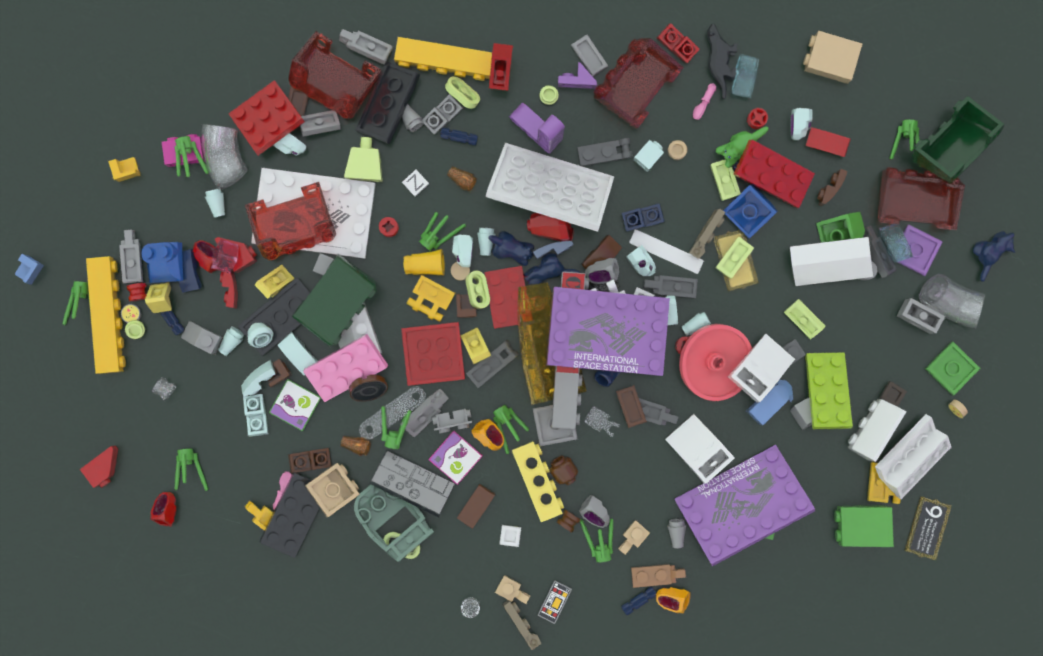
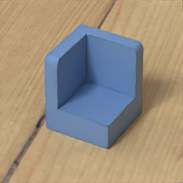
M21 254L18 261L22 263L15 275L23 279V282L32 285L44 265L28 255Z

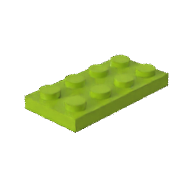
M807 353L805 359L812 429L852 428L845 353Z

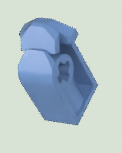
M779 379L761 402H754L746 412L759 425H764L788 400L790 402L793 400L792 386L787 381Z

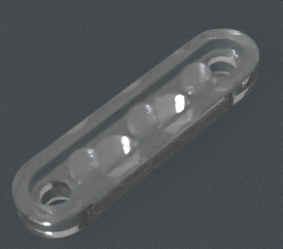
M412 387L385 406L387 429L406 416L408 410L413 411L425 401L426 393L422 388ZM416 392L420 394L418 400L413 398V394ZM381 410L360 425L359 432L363 438L373 439L382 433ZM368 426L373 428L372 433H367L366 428Z

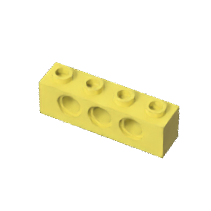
M532 441L513 449V455L540 521L543 522L563 514L561 509L564 506L561 498H556L554 491L557 490L553 479L549 481L546 474L550 472L546 461L542 463L539 455H542L539 444L535 445ZM533 457L537 460L536 467H527L526 461L528 458ZM542 476L545 480L544 484L536 486L533 483L534 477ZM545 493L550 494L552 497L551 502L548 504H544L540 500L541 496Z

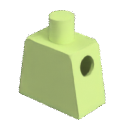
M361 137L360 148H351L344 174L345 179L370 182L383 181L380 151L372 149V138Z

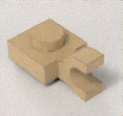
M634 520L623 533V536L627 539L618 549L626 555L633 544L638 548L650 532Z
M504 575L495 592L511 602L516 597L526 604L530 598V595L519 590L520 583Z

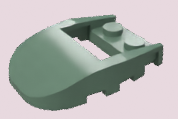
M369 485L355 500V515L368 536L398 563L434 533L432 528H429L424 515L418 507L373 485ZM406 507L417 521L387 545L376 531L401 509Z

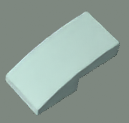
M293 332L278 343L281 351L303 375H305L303 372L305 368L318 361Z
M271 360L259 366L245 379L241 385L244 397L256 394L262 389L261 381H267L275 375V368Z
M263 394L243 396L248 436L269 434Z

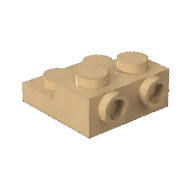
M338 463L334 464L305 485L326 517L331 516L360 495L358 493L359 487L346 476L348 472L342 464L340 466Z

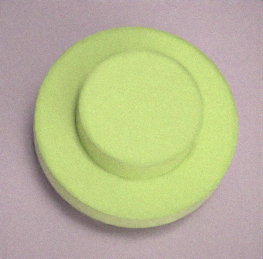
M545 86L541 89L540 100L544 104L552 105L558 100L559 94L555 87Z
M132 320L127 323L125 332L128 337L138 339L144 335L145 326L138 320Z

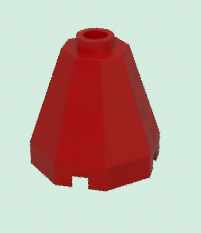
M539 213L531 214L530 219L527 220L528 231H531L535 236L561 242L573 240L574 228H571V223Z

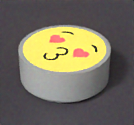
M134 304L125 305L121 310V317L127 323L132 320L139 321L142 315L141 309Z

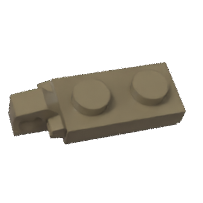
M715 209L696 238V242L690 249L689 254L700 259L705 253V244L711 242L715 235L713 233L716 226L719 228L725 219L723 217L725 214L723 210Z
M509 600L504 602L503 607L530 649L533 650L541 644L537 634L529 632L531 627L525 618L521 620L518 615L521 611L516 603L513 602L511 604Z

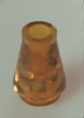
M454 166L450 168L447 174L463 190L470 191L477 181L474 174Z
M343 436L341 440V447L359 456L367 455L370 450L371 441L367 440V438Z

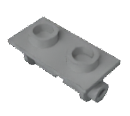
M465 408L453 411L454 419H450L449 412L436 414L435 417H432L433 424L438 426V428H434V431L439 430V433L451 431L450 427L458 426V429L468 428L469 423H473V421H468V418L471 417L470 409L466 410Z

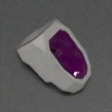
M608 258L588 266L585 270L586 278H589V281L595 284H604L612 280L616 281L619 275L617 260L615 258Z
M593 495L587 497L579 510L581 516L597 527L604 528L608 526L610 517L607 509L602 505V501Z

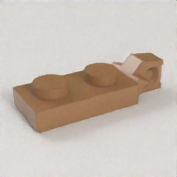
M670 564L631 568L633 588L676 583V578L686 577L684 568L675 569V565Z

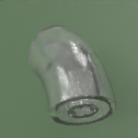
M202 124L201 145L206 168L218 189L227 188L239 181L248 170L239 149V130Z
M938 274L931 277L922 286L919 300L923 305L944 315L946 319L976 329L986 294L964 287L944 274Z

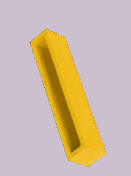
M398 37L394 60L398 66L403 68L414 66L421 71L432 69L436 70V73L439 74L450 72L455 73L454 75L457 77L465 78L468 75L473 76L475 80L484 81L485 78L490 79L492 53Z
M109 256L86 258L95 373L124 372L123 367L126 366L125 357L122 356L124 339L120 334L123 324L122 319L119 318L121 302L117 298L119 281L116 280L115 274L118 271V265L114 258Z

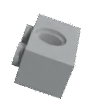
M912 298L905 299L897 314V317L929 334H936L945 318L944 315Z

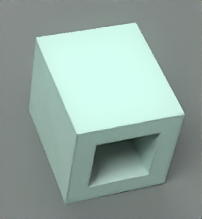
M649 140L633 160L648 172L663 155V147L656 141L652 142Z

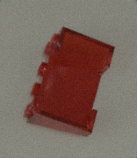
M316 31L292 59L288 80L293 88L320 102L326 108L337 112L343 118L351 119L380 77L381 69L365 60L361 71L330 53L332 40ZM318 40H322L326 46L321 45ZM367 69L372 70L374 74H370Z
M640 38L631 41L628 46L629 50L618 58L616 67L606 74V80L594 90V98L633 128H638L647 117L649 112L645 111V108L665 82L672 83L684 68L651 38Z
M887 167L886 170L882 171L878 221L889 224H899L900 220L932 223L939 229L957 230L965 185L959 178L949 183L930 171H925L923 174L917 173L916 170L906 169L903 172L898 171L897 168Z
M319 182L301 187L304 196L271 207H267L264 199L245 205L256 245L263 258L275 260L278 256L293 254L297 250L312 248L316 244L331 242L334 239L336 231Z

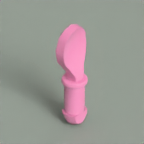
M714 83L708 85L704 97L701 98L702 103L693 110L694 119L699 120L704 114L707 104L710 103V99L717 89Z
M284 472L280 477L279 484L281 489L277 491V496L273 503L274 510L292 476L290 472Z

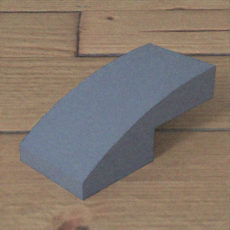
M572 241L552 243L533 252V255L538 260L553 250L558 256L573 247L574 244Z

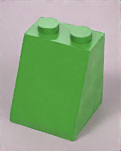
M886 505L837 506V511L834 512L835 522H838V530H835V539L839 545L852 547H894L892 507Z

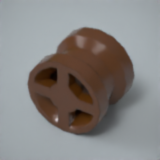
M565 509L562 518L558 519L557 523L573 533L575 530L574 526L581 519Z

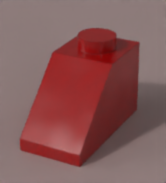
M494 43L491 57L490 89L508 91L513 45Z
M219 237L214 239L234 272L239 273L257 262L255 259L257 254L252 246L248 247L244 243Z
M110 446L80 469L93 488L99 486L103 488L111 482L110 478L115 473L118 453L117 446Z

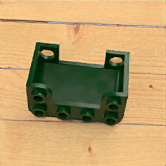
M969 96L955 104L952 118L948 122L942 123L936 135L932 134L928 139H921L914 146L913 162L949 183L954 182L999 136L1004 127V123Z
M337 254L328 266L325 274L308 297L302 301L292 317L329 347L332 344L336 346L342 338L341 332L343 329L346 331L353 323L352 317L355 313L357 315L361 313L365 307L364 301L367 298L371 299L377 291L375 287L376 281L344 257Z

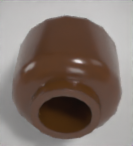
M562 455L551 462L550 473L558 484L570 485L576 480L575 477L578 474V469L570 457Z

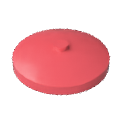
M711 324L698 329L688 338L680 355V374L685 385L695 395L710 401H721L735 396L742 389L729 379L728 376L752 350V346L742 332L728 325Z

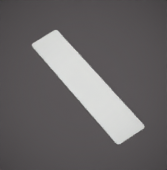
M638 230L634 231L630 240V244L637 247L642 245L646 251L696 274L699 273L704 262L702 259H697L687 252Z

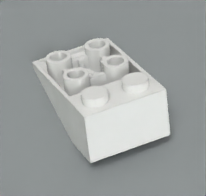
M765 334L730 373L728 378L755 402H761L795 359Z
M694 414L665 439L705 484L735 459Z

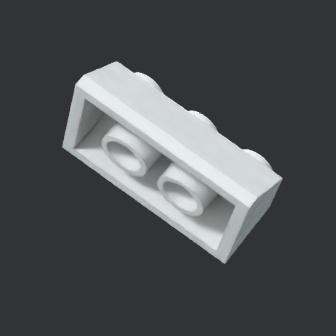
M365 305L359 315L355 313L352 317L353 323L347 331L343 329L341 332L342 338L338 342L339 347L342 348L368 334L380 354H383Z
M882 399L874 400L868 408L869 414L861 419L858 427H860L856 434L853 433L848 441L850 444L848 448L866 460L875 462L906 413L903 409Z

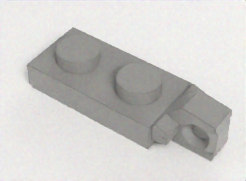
M343 29L339 35V41L346 44V47L384 65L393 49L391 45L361 31H353L351 33Z
M124 230L125 240H122L121 245H119L122 282L124 284L143 282L139 239H135L134 230Z
M441 389L429 396L411 413L405 430L413 437L418 435L432 421V417L441 412L440 409L449 399L448 396Z

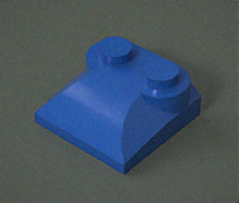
M751 184L723 210L725 215L749 239L778 212L773 204Z
M152 243L143 247L141 255L143 260L147 262L149 283L183 281L182 243Z

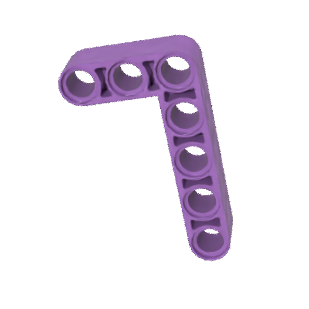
M521 103L509 116L520 129L549 154L563 140L565 126L554 115H551L544 122L527 105Z

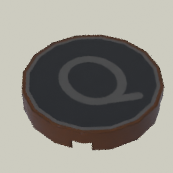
M368 375L363 380L362 377L357 378L349 386L350 397L356 401L377 399L388 390L385 378L379 375Z

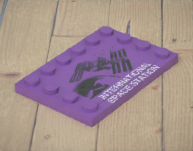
M553 287L546 365L663 376L670 298Z
M776 445L712 478L708 483H703L674 499L711 566L720 563L815 511L813 504Z

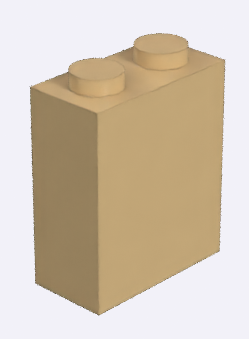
M818 31L815 36L812 35L808 45L811 47L809 54L806 53L803 62L806 65L804 71L848 84L853 78L862 43Z

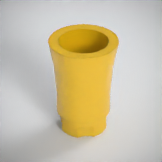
M443 249L404 256L405 274L445 275Z

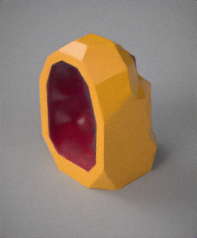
M490 419L481 420L471 430L474 438L478 439L484 447L496 451L502 448L504 444L503 434Z
M662 588L656 593V601L664 609L675 613H684L688 607L691 593L685 589Z

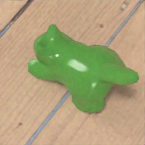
M763 127L752 134L747 131L739 132L731 137V142L717 147L716 153L724 156L726 160L725 166L730 168L741 158L748 141L754 140L757 142L759 138L765 135L769 128Z

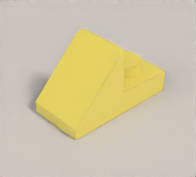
M280 265L258 280L255 286L268 299L270 297L273 298L295 278L283 265Z
M170 282L150 285L145 302L153 313L172 310L169 299L171 291Z
M478 327L461 335L473 364L491 356Z

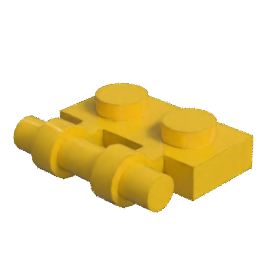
M421 275L412 291L419 295L417 300L410 297L406 304L413 307L412 309L416 312L419 310L428 315L429 319H435L440 322L444 315L437 312L439 307L447 310L455 293ZM424 299L434 303L432 309L422 304Z
M871 462L867 500L888 503L889 495L893 496L892 503L900 504V499L879 478L875 468L878 463Z

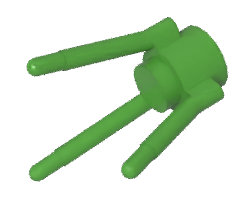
M903 120L902 126H898V133L890 155L891 160L894 158L902 134L903 137L910 138V151L914 150V137L915 143L920 140L918 121Z
M189 136L175 139L177 176L181 175L180 155H182L186 176L190 177L187 155L192 153V149L204 172L208 174L209 171L196 147V143L191 142Z
M435 212L421 235L422 238L419 242L429 251L433 248L437 250L441 244L465 228L466 225L462 224L437 242L439 238L436 236V233L449 217L446 215L431 232L430 229L438 216V212Z
M74 282L64 315L63 325L67 323L73 301L72 319H75L79 298L86 299V295H88L89 299L87 282Z
M504 405L493 412L495 415L493 419L503 434V447L506 454H509L501 423L502 425L506 423L516 441H519L520 438L510 423L511 416L526 431H529V428L514 413L512 408L508 409L507 405Z
M382 406L381 440L385 441L384 446L391 449H399L411 411L408 410L404 414L402 426L400 425L399 431L390 430L389 434H387L385 407Z
M193 449L177 450L174 489L177 490L179 486L181 465L182 481L186 483V465H191L192 460H194L205 491H208L197 453H193Z
M581 519L580 524L590 546L592 557H596V562L610 561L611 554H613V519H610L608 547L607 544H604L602 530L599 529L600 545H597L596 549L583 519Z

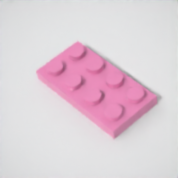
M365 334L308 366L303 372L322 400L326 402L348 390L351 383L357 378L362 377L363 380L368 375H375L386 369L388 364L368 334Z

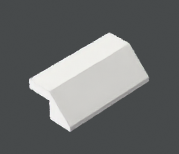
M869 237L790 247L795 286L873 277Z
M925 414L875 466L879 478L899 499H902L951 448L949 438L946 434L937 430L932 417Z

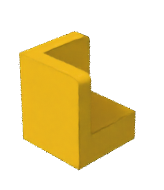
M134 157L122 161L117 159L108 161L113 178L118 182L140 176Z

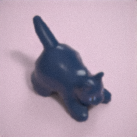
M501 231L498 237L494 235L488 237L495 244L492 253L498 259L510 257L520 265L527 266V260L533 257L532 250L534 245L516 240L509 232Z
M1001 231L994 235L991 242L980 241L975 244L973 253L978 256L979 261L984 265L981 272L982 282L985 281L991 266L999 260L1005 251L1015 253L1013 244L1014 233L1006 234L1005 231Z
M547 253L542 257L539 266L531 267L523 275L525 280L528 281V285L540 291L541 285L546 279L558 277L562 272H580L576 269H565L556 254Z

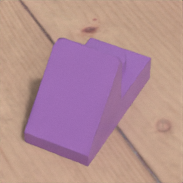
M578 62L577 77L572 73H563L562 76L558 77V87L596 89L597 81L580 62Z

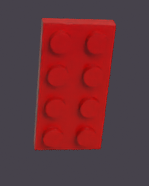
M749 140L733 175L795 208H800L815 173L762 144Z

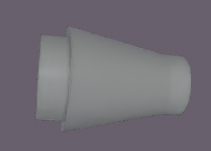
M407 104L402 119L406 129L414 132L423 126L422 117Z
M671 519L667 527L672 547L683 548L686 531L684 519Z

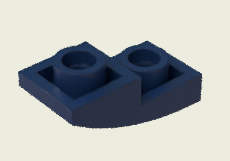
M660 203L622 213L626 232L665 222Z
M183 250V281H178L182 293L202 287L196 272L198 264L193 250Z

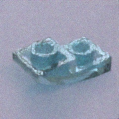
M740 54L736 66L737 75L731 90L732 94L751 98L758 71V58Z
M897 222L879 228V234L886 243L887 252L894 263L913 257L906 237Z

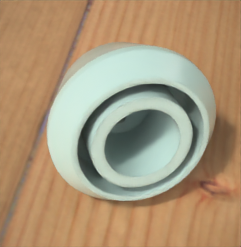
M254 323L248 329V343L253 347H264L273 338L272 329L263 323Z

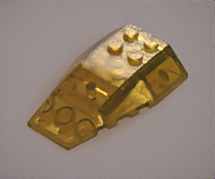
M548 282L518 287L519 346L532 405L553 400L555 366L546 365L553 297ZM579 368V374L582 375V386H578V394L587 392L581 368Z

